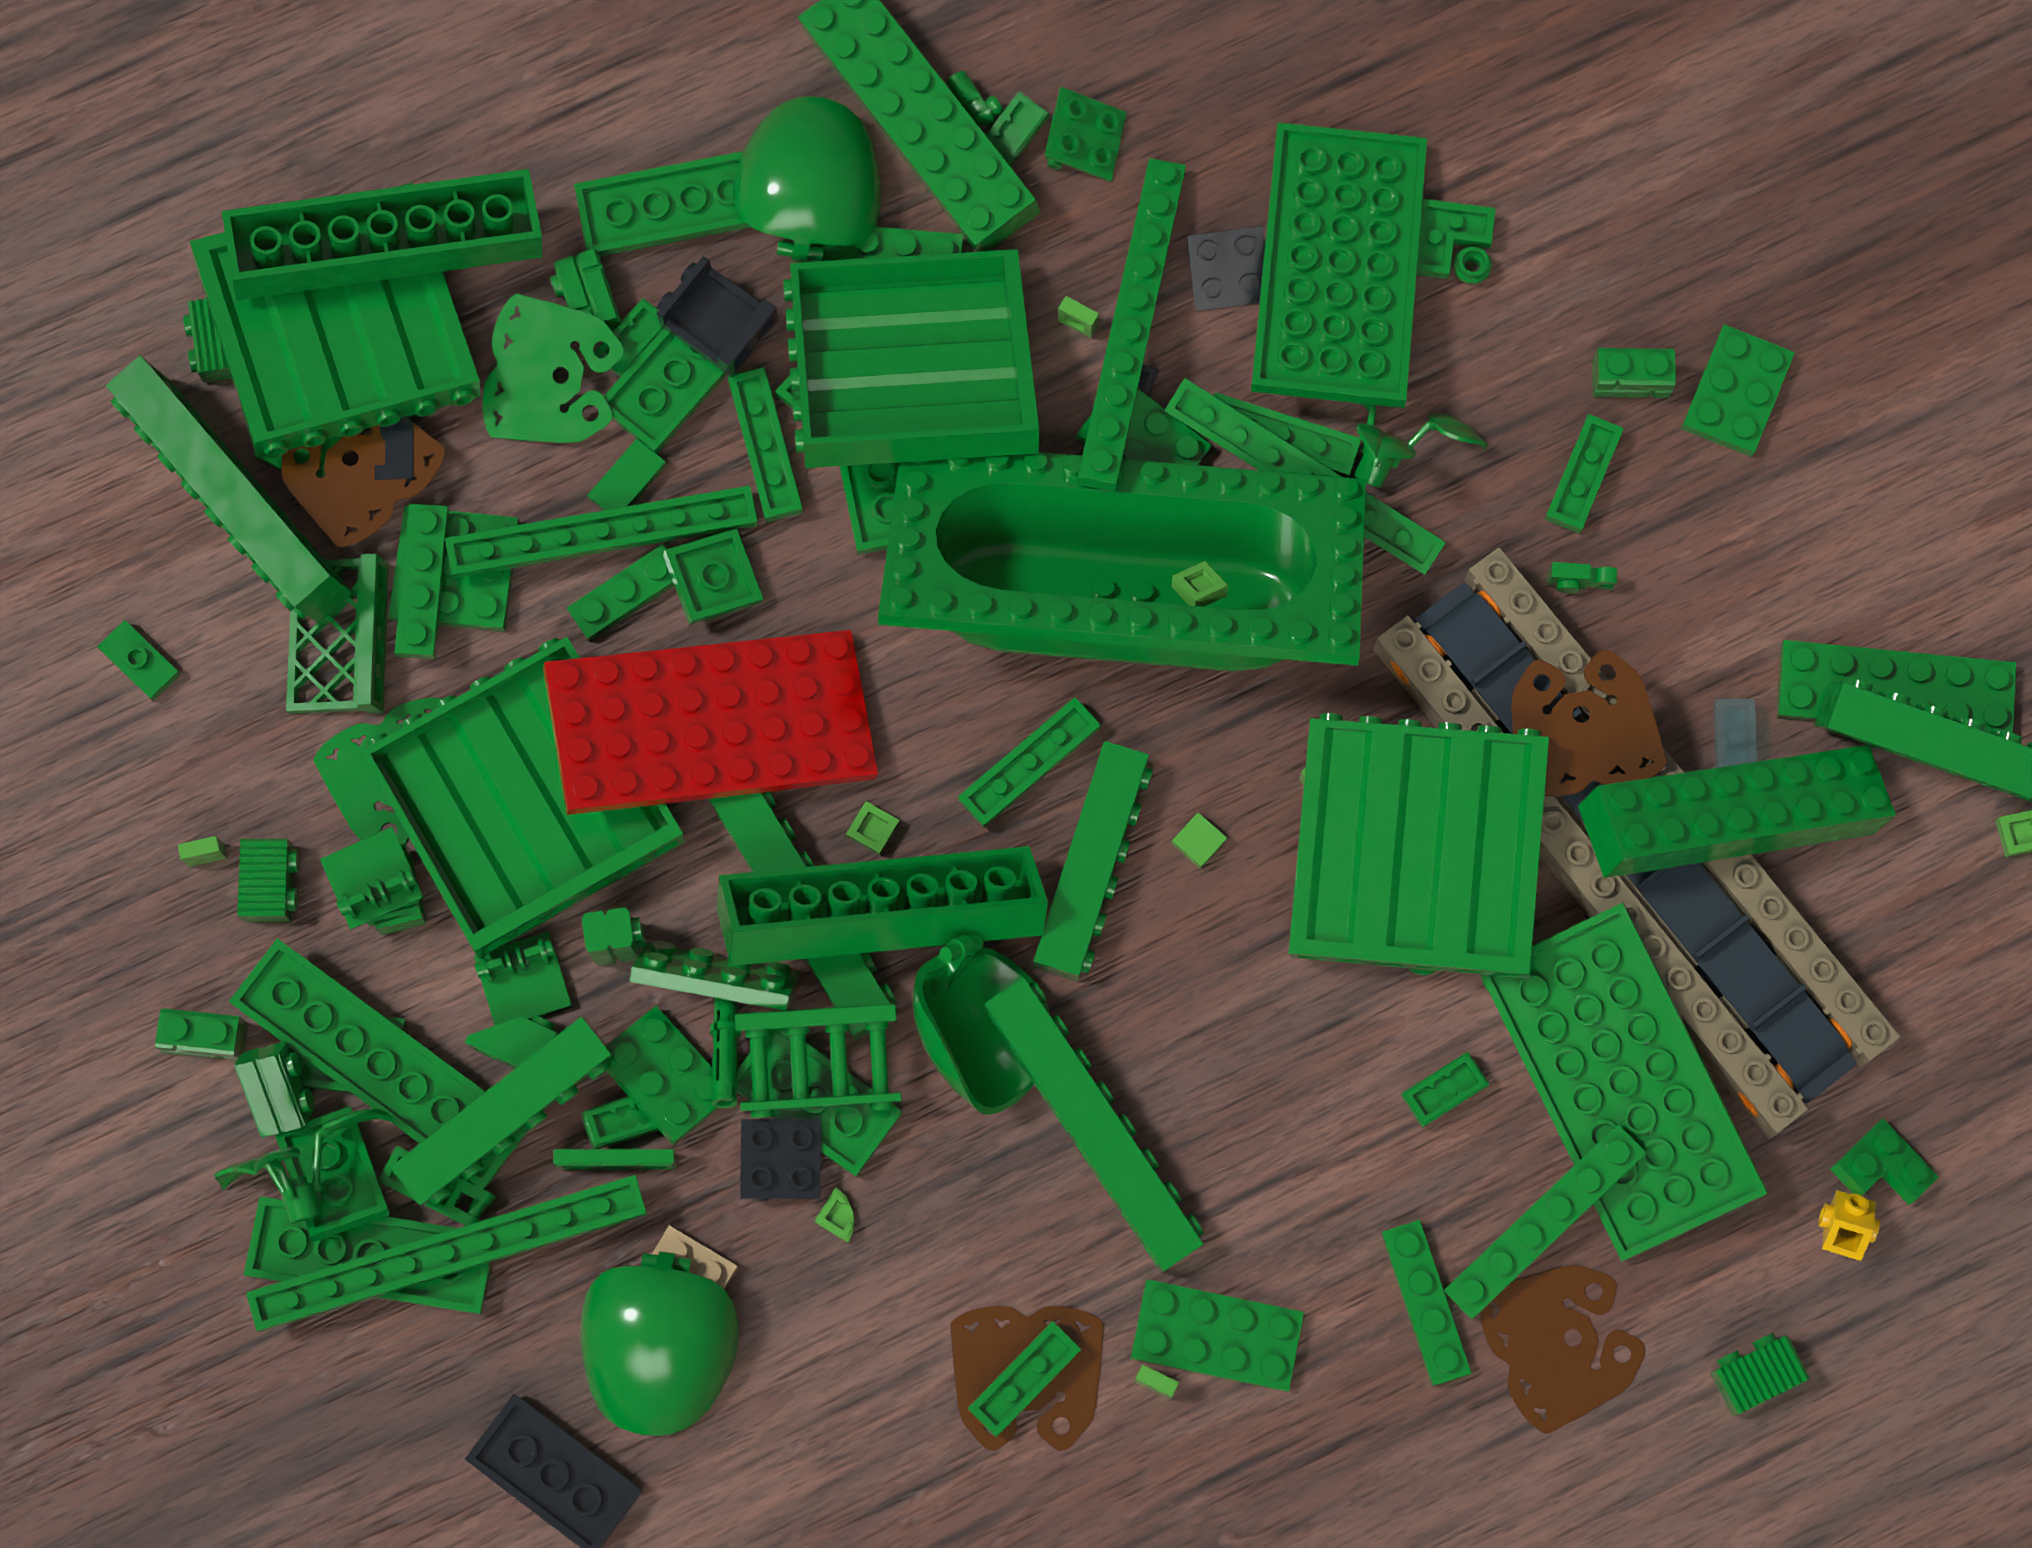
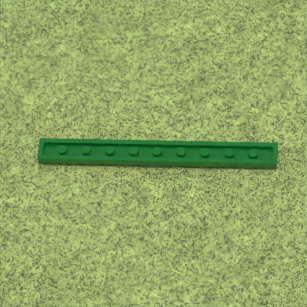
M1149 158L1078 473L1077 485L1116 491L1186 169L1184 164Z
M632 1175L246 1292L255 1329L257 1332H263L648 1214L636 1175Z

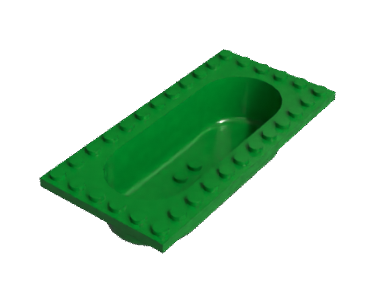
M1039 452L1037 454L899 462L879 603L878 625L952 631L970 644L1008 653L1232 672L1264 669L1284 659L1356 665L1358 667L1360 656L1366 479L1122 459L1116 491L1113 492L1077 485L1082 460L1080 455ZM1205 561L1228 585L1227 596L1205 607L1189 606L1172 588V577Z

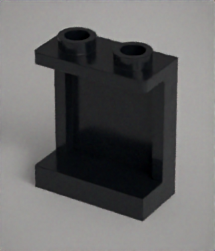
M703 256L697 264L692 262L684 270L680 279L681 283L673 293L669 291L661 298L657 305V317L662 328L732 378L778 322L777 309L765 299L760 303L713 269L710 260Z

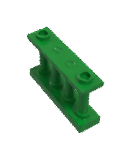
M896 1003L735 1014L736 1031L745 1030V1038H750L753 1100L742 1101L740 1103L741 1111H750V1118L772 1117L774 1116V1109L870 1103V1110L893 1109L894 1101L902 1100V1091H889L885 1029L889 1028V1021L897 1020ZM850 1023H865V1030H869L873 1081V1092L849 1094L845 1031H849ZM825 1025V1032L830 1034L833 1095L809 1096L805 1034H809V1026ZM785 1028V1035L790 1036L793 1098L769 1099L766 1036H769V1029Z

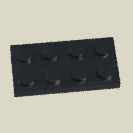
M515 1393L464 1459L580 1548H602L644 1492Z

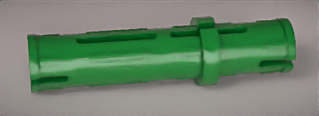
M713 997L714 1016L713 1023L710 1024V1036L713 1037V1090L711 1103L713 1106L716 1105L717 1108H732L737 1105L738 1037L741 1035V1031H736L735 1014H737L738 1002Z

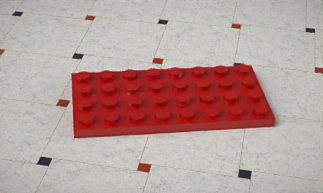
M851 630L544 662L543 671L567 815L875 780L878 776Z

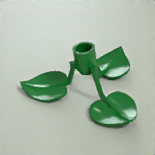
M1360 404L1364 405L1368 410L1367 424L1358 423L1356 426V431L1364 443L1361 452L1364 454L1355 471V476L1358 479H1366V484L1382 487L1391 467L1397 468L1401 459L1414 458L1416 455V451L1413 449L1414 445L1430 430H1438L1444 436L1458 441L1478 444L1484 450H1486L1488 443L1465 422L1453 416L1437 412H1430L1427 417L1430 421H1427L1408 442H1405L1374 426L1376 405Z
M363 1109L342 1115L322 1125L323 1127L315 1132L312 1183H308L306 1176L289 1180L281 1163L283 1160L300 1155L301 1152L298 1148L277 1150L264 1154L259 1158L232 1164L214 1174L215 1180L219 1182L222 1190H225L227 1186L245 1173L256 1175L261 1168L267 1169L282 1195L290 1224L316 1217L322 1214L316 1193L323 1190L320 1183L323 1139L334 1131L369 1120L381 1119L392 1122L391 1116L380 1109Z

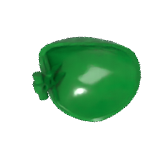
M797 97L774 108L759 123L736 166L733 180V196L737 212L748 225L757 231L793 240L794 242L779 240L776 255L791 257L793 262L801 263L807 260L822 261L824 247L811 245L813 243L849 246L863 241L871 235L877 225L882 204V187L874 146L862 121L845 105L824 97Z
M962 935L950 940L945 947L941 948L940 954L937 957L926 962L918 970L913 988L912 1006L917 1032L927 1054L940 1075L956 1093L979 1113L992 1115L1002 1112L1017 1103L1030 1091L1034 1083L983 1009V1005L1023 977L1028 984L1034 981L1012 960L995 950L983 947V940L980 936L973 935L969 937ZM1045 1002V1003L1042 1004V1005L1044 1006V1008L1046 1009V1011H1047L1048 1014H1049V1007H1048L1047 1003Z
M659 1251L658 1255L643 1253L641 1266L614 1267L601 1273L591 1283L582 1308L580 1344L590 1393L599 1410L610 1422L620 1429L640 1435H670L696 1423L712 1407L730 1375L737 1355L739 1328L733 1301L726 1291L713 1280L690 1273L691 1259L676 1257V1253Z

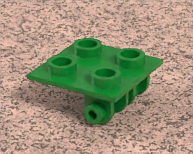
M1059 87L1044 155L1045 160L1048 161L1047 167L1053 170H1060L1064 164L1111 182L1127 112L1064 87Z
M393 827L320 859L338 900L336 902L342 916L345 917L350 930L424 898Z
M549 932L499 947L480 959L473 955L476 962L474 964L478 978L481 979L494 1026L520 1016L532 1019L534 1015L542 1016L572 1006Z

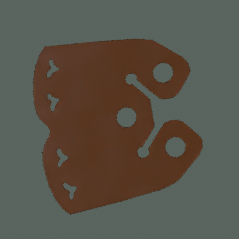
M412 422L413 478L417 477V480L411 481L407 487H404L406 479L374 480L375 465H385V441L381 437L380 426L377 425L370 427L372 433L369 436L359 434L352 437H342L326 452L324 466L326 475L323 478L316 476V471L319 470L321 445L310 448L301 446L288 450L287 453L282 455V476L289 491L337 547H346L356 544L377 532L391 518L396 501L416 496L430 483L442 465L445 447ZM301 448L308 450L310 453V459L304 464H298L293 459L295 451ZM350 450L355 451L359 456L358 462L353 466H346L342 462V455ZM434 454V456L429 459V466L425 467V460L423 459V457ZM381 509L379 513L374 515L373 520L370 521L369 511ZM347 526L359 529L356 532H350L346 537L344 536Z
M1600 650L1584 668L1586 682L1609 696H1615L1617 702L1614 705L1608 704L1607 700L1588 690L1565 694L1552 708L1551 714H1544L1543 706L1549 705L1565 686V676L1560 669L1541 659L1533 661L1527 667L1513 690L1511 703L1513 734H1517L1518 729H1535L1542 732L1541 736L1549 737L1545 796L1575 794L1583 790L1592 781L1606 785L1651 778L1667 764L1645 685L1639 673L1614 652ZM1609 664L1615 668L1616 676L1613 680L1604 681L1600 678L1599 669L1602 665ZM1539 674H1544L1550 678L1551 685L1545 691H1539L1533 685L1534 678ZM1578 706H1585L1590 712L1589 719L1584 723H1579L1573 718V710ZM1643 757L1654 761L1653 764H1646L1643 769L1639 768ZM1616 765H1619L1626 772L1625 774L1620 772L1613 775L1609 774ZM1564 773L1576 778L1573 781L1566 780L1564 783H1560Z
M1572 1265L1511 1282L1491 1301L1501 1308L1496 1318L1492 1317L1494 1308L1491 1302L1480 1312L1483 1331L1489 1347L1498 1358L1504 1360L1509 1365L1508 1389L1511 1397L1527 1421L1545 1434L1557 1430L1622 1393L1633 1382L1644 1358L1645 1347L1643 1342L1624 1331L1616 1330L1606 1336L1599 1360L1601 1367L1598 1370H1593L1590 1366L1591 1362L1594 1361L1599 1343L1597 1334L1589 1317L1571 1308H1565L1563 1301L1569 1298L1573 1304L1596 1315L1607 1313L1612 1308L1617 1284L1612 1277L1605 1273L1583 1266ZM1590 1283H1597L1602 1288V1296L1596 1301L1588 1299L1585 1295V1288ZM1570 1329H1575L1581 1334V1343L1576 1347H1570L1564 1341V1334ZM1498 1333L1510 1335L1508 1347H1504L1503 1338L1499 1337ZM1623 1345L1629 1348L1631 1357L1626 1363H1619L1614 1359L1613 1351L1617 1346ZM1521 1379L1532 1385L1527 1395H1524L1525 1387L1520 1383ZM1534 1408L1547 1410L1545 1414L1546 1421L1542 1420L1541 1414L1536 1413Z
M991 1306L968 1311L950 1323L958 1409L962 1422L983 1447L996 1451L1011 1440L1017 1432L1016 1419L996 1438L985 1431L984 1425L968 1410V1407L1048 1326L1044 1321L1050 1320L1054 1322L1056 1319H1060L1057 1326L1081 1351L1023 1411H1039L1056 1397L1057 1392H1063L1065 1400L1056 1403L1038 1419L1037 1432L1043 1440L1058 1451L1066 1450L1074 1444L1092 1422L1096 1408L1104 1325L1099 1318L1088 1312L1063 1306L1043 1307L1028 1317L1011 1307ZM997 1319L1000 1322L1009 1320L1010 1323L999 1329L993 1320ZM1075 1321L1080 1322L1083 1326L1090 1325L1091 1328L1080 1333ZM974 1322H979L973 1333L963 1328L964 1325L971 1326ZM1058 1417L1067 1419L1070 1424L1069 1431L1064 1435H1057L1052 1430V1423Z

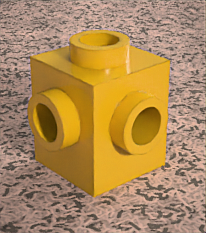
M1837 1190L1831 1205L1825 1203L1820 1212L1818 1226L1823 1228L1822 1249L1861 1261L1869 1242L1874 1243L1878 1235L1880 1220L1875 1219L1876 1202L1858 1194H1848Z

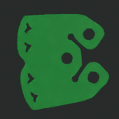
M517 293L507 301L497 319L492 337V350L498 365L487 377L483 389V419L491 438L557 443L581 442L605 428L611 422L613 413L606 399L600 392L594 390L587 391L569 407L568 412L562 413L560 411V405L567 403L581 388L584 367L575 350L570 348V344L573 341L579 342L580 351L590 368L595 372L603 373L608 371L623 357L624 349L621 342L603 320L589 313ZM516 306H518L521 317L510 320V317L515 314ZM505 334H508V337L513 340V343L507 349H504L507 341ZM599 341H604L609 346V354L604 358L596 357L593 352L594 345ZM558 367L566 368L569 373L568 380L563 384H558L553 379V372ZM500 381L505 392L495 397L494 395L498 391L497 384ZM587 405H594L598 409V417L592 422L586 421L582 416V411ZM494 411L503 416L498 426L495 425L497 418L494 415Z
M423 698L401 704L393 708L380 725L367 723L353 725L329 739L316 753L313 762L349 827L360 840L379 833L385 823L396 825L400 844L406 843L409 837L395 813L386 810H375L374 804L378 801L382 802L383 805H391L360 751L366 748V743L373 737L386 733L388 736L401 729V724L396 723L397 720L405 719L408 714L411 716L417 714L424 716L428 714L424 712L425 709L435 710V705L443 698ZM366 735L360 746L351 742V739L358 740L361 736ZM336 748L339 749L337 760L326 759L327 756L333 754Z

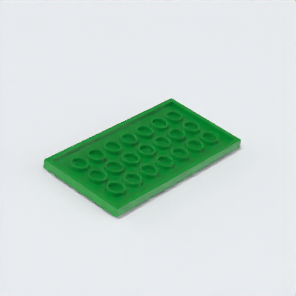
M1277 122L1251 392L1405 408L1427 138Z
M1624 902L1532 946L1529 979L1481 975L1573 1164L1575 1165L1617 1124L1646 1152L1628 1172L1593 1204L1621 1262L1769 1193Z

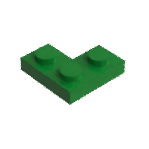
M1422 199L1416 275L1448 279L1453 244L1490 249L1496 208Z
M1883 1118L1830 1168L1853 1194L1861 1196L1882 1177L1908 1205L1916 1201L1939 1178Z

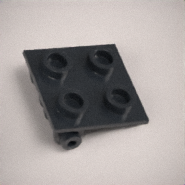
M1263 226L1187 235L1188 245L1186 248L1187 257L1190 260L1195 311L1259 303L1265 250Z
M741 1119L740 1199H752L754 1202H767L768 1199H821V1119Z

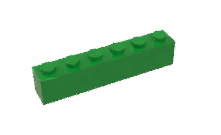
M1104 741L1049 911L1044 932L1033 961L1034 969L1079 982L1082 972L1089 974L1096 952L1089 950L1093 935L1101 937L1107 914L1101 913L1105 898L1113 899L1119 880L1118 877L1112 876L1116 862L1124 863L1131 841L1124 839L1128 825L1136 826L1142 804L1136 803L1140 788L1148 789L1154 768L1147 766L1149 754Z
M581 1016L390 1168L419 1206L426 1205L429 1202L436 1206L453 1192L449 1186L461 1176L467 1181L485 1167L481 1162L493 1151L499 1156L514 1145L517 1141L513 1135L523 1127L531 1131L548 1117L545 1113L547 1108L556 1101L562 1106L580 1092L576 1086L589 1076L594 1081L610 1069L611 1065L608 1060L615 1056L588 1020Z

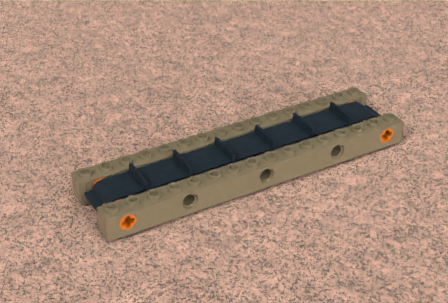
M1500 547L1471 567L1461 585L1415 618L1416 624L1407 615L1380 635L1373 649L1436 728H1438V723L1448 722L1462 725V730L1478 731V726H1496L1502 728L1501 733L1513 734L1511 711L1513 690L1527 667L1533 661L1539 659L1560 669L1565 676V686L1549 705L1543 706L1544 714H1551L1552 708L1568 693L1590 690L1607 700L1610 705H1614L1617 702L1615 696H1609L1586 682L1584 668L1591 658ZM1599 669L1600 678L1604 681H1609ZM1539 674L1534 678L1533 685L1537 690L1545 691L1550 687L1551 681L1548 676ZM1578 706L1573 710V718L1579 723L1586 722L1590 717V712L1585 706ZM1663 748L1667 764L1653 777L1684 773ZM1643 757L1639 768L1643 769L1646 764H1653L1654 761ZM1616 765V767L1609 772V774L1611 775L1616 774L1617 772H1620L1621 774L1626 773L1619 767V765ZM1564 773V777L1560 781V783L1562 784L1566 780L1573 781L1576 780V778L1568 775L1567 773ZM1592 781L1583 790L1575 794L1544 796L1540 845L1541 859L1589 918L1622 902L1625 903L1700 1056L1768 1140L1808 1110L1801 1099L1805 1104H1808L1856 1065L1861 1068L1900 1038L1899 1034L1752 855L1603 878L1578 805L1597 786L1603 784Z

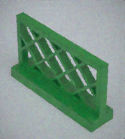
M361 554V558L326 560L339 577L346 570L358 569V582L351 588L353 594L322 622L317 623L309 632L301 625V618L293 610L290 611L286 711L290 714L365 711L368 714L383 713L389 564L377 554ZM356 595H357V603L353 600V598H354ZM350 603L356 609V620L345 630L334 618ZM331 622L342 634L325 649L315 637ZM356 632L354 640L351 636ZM349 640L355 646V657L343 667L332 655ZM312 642L322 654L306 669L300 663V652ZM330 660L340 672L324 687L313 675ZM299 669L303 672V674L300 677ZM347 677L354 685L353 701H338L331 692ZM310 679L321 691L310 703H298L299 689ZM328 697L332 702L323 701Z

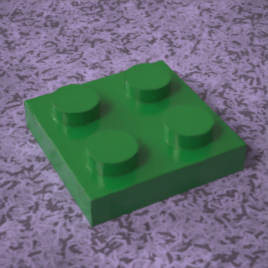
M737 529L670 548L663 553L689 625L751 607L763 601L761 591Z

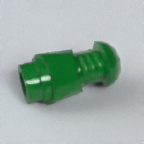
M960 71L946 81L950 91L977 125L991 124L995 122L993 117L1002 114L1003 107L997 97L990 96L987 100L983 101L966 71Z

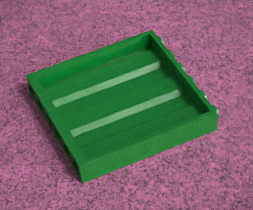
M411 182V183H407V184L400 185V186L413 185V184H412V182ZM225 232L190 241L196 270L257 458L265 456L276 458L284 455L290 449L301 446L308 448L316 447L324 443L326 439L337 436L352 437L369 427L377 425L381 427L391 426L398 423L405 416H428L436 412L438 408L449 405L464 406L471 403L475 398L480 397V380L443 272L236 301Z
M1018 249L790 263L791 279H783L785 302H792L793 308L786 309L787 332L795 331V338H788L789 362L797 361V368H790L792 392L799 391L800 398L792 399L794 422H802V429L795 430L796 453H804L805 468L1039 453V423Z
M568 637L561 640L558 638L548 640L538 648V653L527 659L519 657L512 660L504 667L502 673L493 678L485 676L476 680L470 685V690L458 697L451 695L440 700L435 705V710L424 716L417 714L409 717L401 723V729L388 736L386 733L373 737L366 743V748L360 751L478 959L685 843L683 833L666 804L567 815L543 665L544 662L580 658Z
M1322 713L1319 719L1310 718L1289 942L1290 957L1529 979L1549 737L1541 736L1542 732L1535 729H1518L1517 734L1501 733L1502 728L1496 726H1478V731L1462 730V725L1448 722L1438 723V728L1422 727L1421 721L1402 719L1399 720L1398 725L1382 724V718L1361 716L1359 717V722L1343 721L1342 715L1333 713Z

